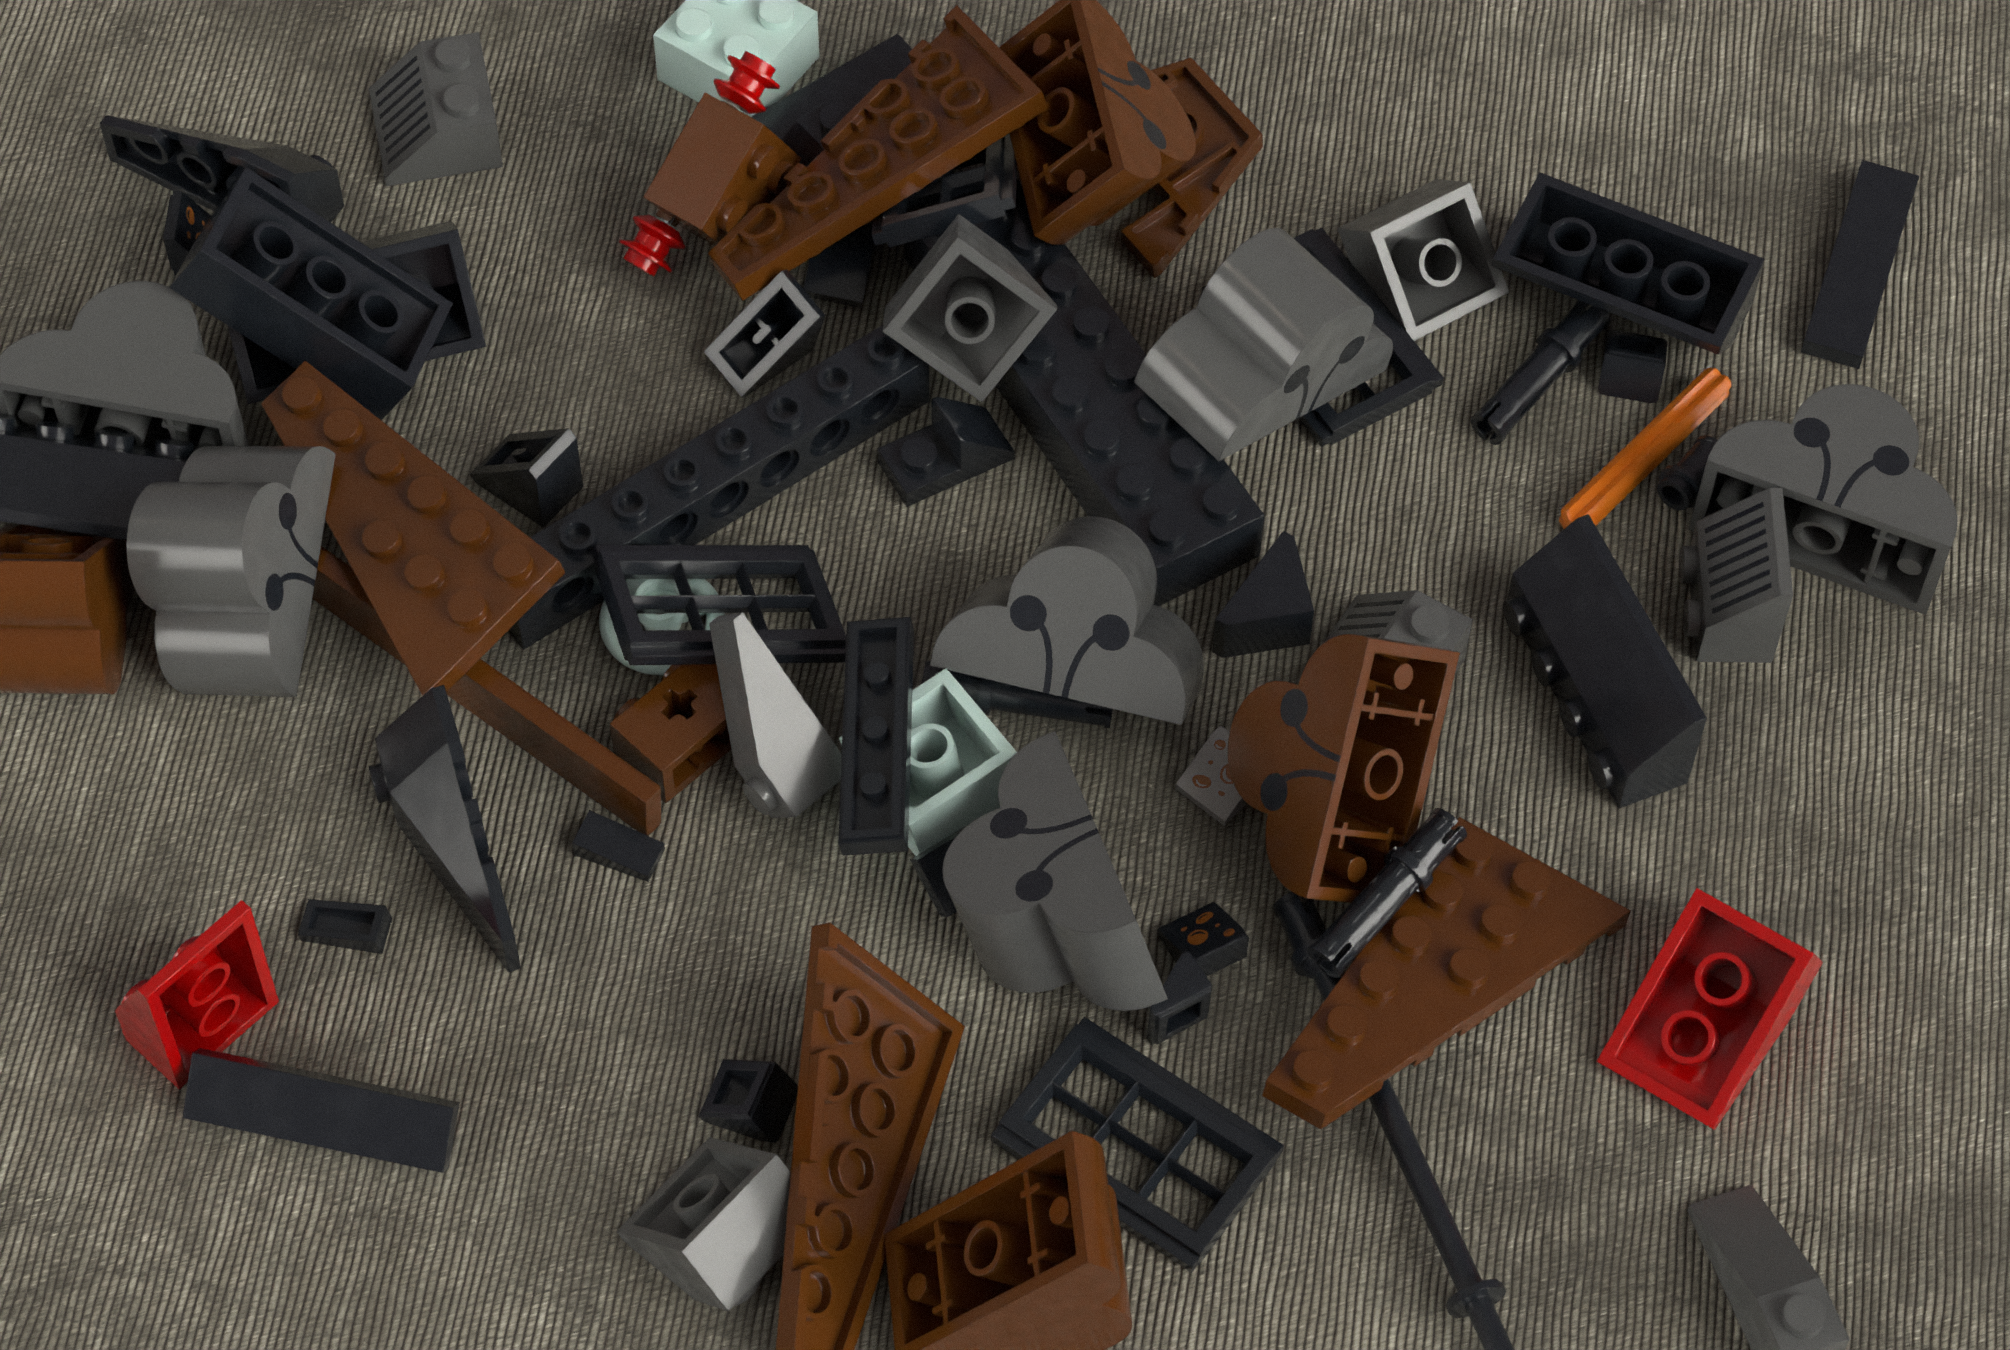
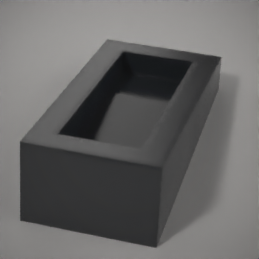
M591 810L588 811L572 842L575 856L649 882L665 850L663 842Z
M308 899L298 936L301 941L382 954L393 918L384 905Z

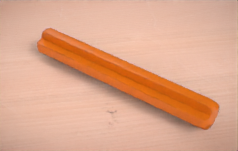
M1714 367L1707 368L1701 372L1561 508L1559 522L1563 529L1577 518L1589 514L1595 526L1601 522L1729 396V389L1732 383L1728 376L1722 375Z

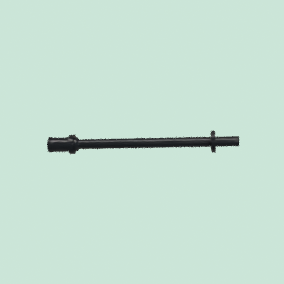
M1290 892L1278 899L1272 909L1275 916L1279 918L1294 951L1290 960L1296 973L1300 976L1314 979L1323 1001H1325L1342 977L1334 978L1322 971L1316 963L1323 957L1319 955L1316 960H1311L1307 953V948L1312 943H1315L1327 929L1314 904V899L1300 896L1301 902L1299 895ZM1388 1078L1383 1082L1382 1089L1370 1096L1369 1100L1457 1289V1292L1448 1299L1445 1305L1447 1311L1454 1318H1470L1484 1350H1514L1494 1307L1506 1293L1503 1283L1497 1279H1481Z

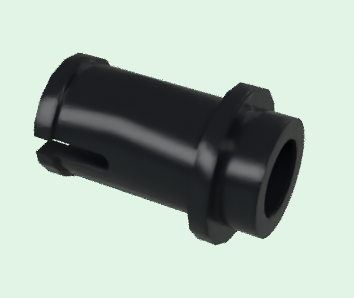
M1708 435L1700 436L1676 465H1668L1660 472L1657 492L1660 499L1667 506L1675 510L1695 507L1707 459L1714 444L1717 442L1716 438Z

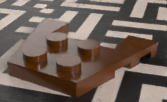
M1192 58L1152 69L1151 71L1168 86L1187 114L1195 135V154L1189 161L1152 187L1164 202L1121 230L1122 243L1154 279L1163 273L1263 147L1262 133Z

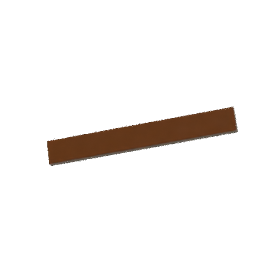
M321 546L312 599L405 665L352 567ZM482 659L447 692L450 698L638 832L649 836L662 823L660 785Z

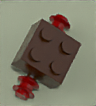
M747 51L743 53L740 59L728 55L727 59L734 69L729 79L715 78L713 80L718 95L725 101H720L708 93H704L643 196L659 209L656 216L660 220L649 214L633 216L632 219L637 225L639 232L634 240H619V243L628 249L623 259L652 277L655 276L659 268L671 273L672 270L665 260L670 249H685L680 233L670 225L674 227L680 225L685 230L715 246L756 204H770L787 187L783 177L802 159L764 124L739 111L740 109L748 114L765 113L766 108L759 99L765 88H780V85L771 79L776 69Z

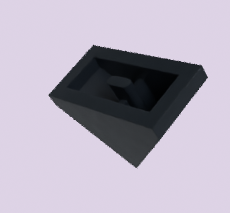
M782 270L704 352L741 397H745L814 350L826 315L788 270Z
M569 428L509 434L469 474L476 484L543 528L583 488L577 438Z
M1285 531L1280 534L1216 617L1213 653L1222 658L1310 644L1314 608L1294 536Z

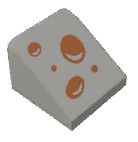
M1219 726L1209 736L1177 781L1175 789L1225 826L1247 803L1236 790L1229 771L1227 748L1230 732L1224 727Z

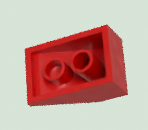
M1696 888L1596 1062L1715 1130L1790 1021L1823 962L1813 952Z
M241 900L200 936H193L186 940L177 949L172 960L152 978L135 984L126 993L121 1005L115 1009L126 1041L179 1090L188 1083L191 1057L194 1051L203 1048L223 1052L279 1002L251 908Z

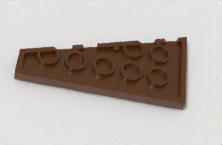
M958 5L943 18L946 28L931 43L921 40L908 53L911 63L895 79L881 80L820 141L824 150L807 167L798 163L783 177L787 187L770 204H756L708 252L716 270L742 301L759 290L764 289L782 270L791 271L808 259L817 256L835 242L871 222L878 215L920 191L932 181L959 164L971 159L983 149L1049 109L1042 91Z
M304 361L261 403L284 446H323L336 454L325 520L422 696L431 688L441 685L445 686L447 693L566 573L557 558L308 362Z
M1459 817L1457 819L1458 823L1451 829L1454 831L1458 826H1463L1467 832L1466 839L1459 843L1433 871L1432 884L1424 892L1415 891L1358 954L1265 1082L1262 1096L1320 1130L1381 1090L1385 1080L1409 1064L1414 1067L1433 1055L1436 1046L1454 1034H1457L1459 1037L1534 988L1538 978L1561 963L1568 965L1584 954L1586 946L1604 934L1610 937L1625 927L1631 910Z
M831 923L815 925L811 928L776 1350L855 1349L886 1259L884 1234L897 1227L965 1028L958 1020Z

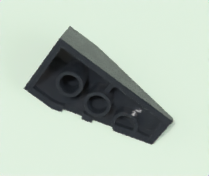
M106 115L99 123L110 161L171 191H182L194 202L214 212L245 167L330 223L344 207L337 169L320 156H308L287 145Z
M437 686L426 692L375 738L380 763L368 767L377 801L379 804L391 800L397 825L508 972L519 970L521 966L513 928L493 857L488 855L489 846L477 798L472 799V787L458 730L445 686Z

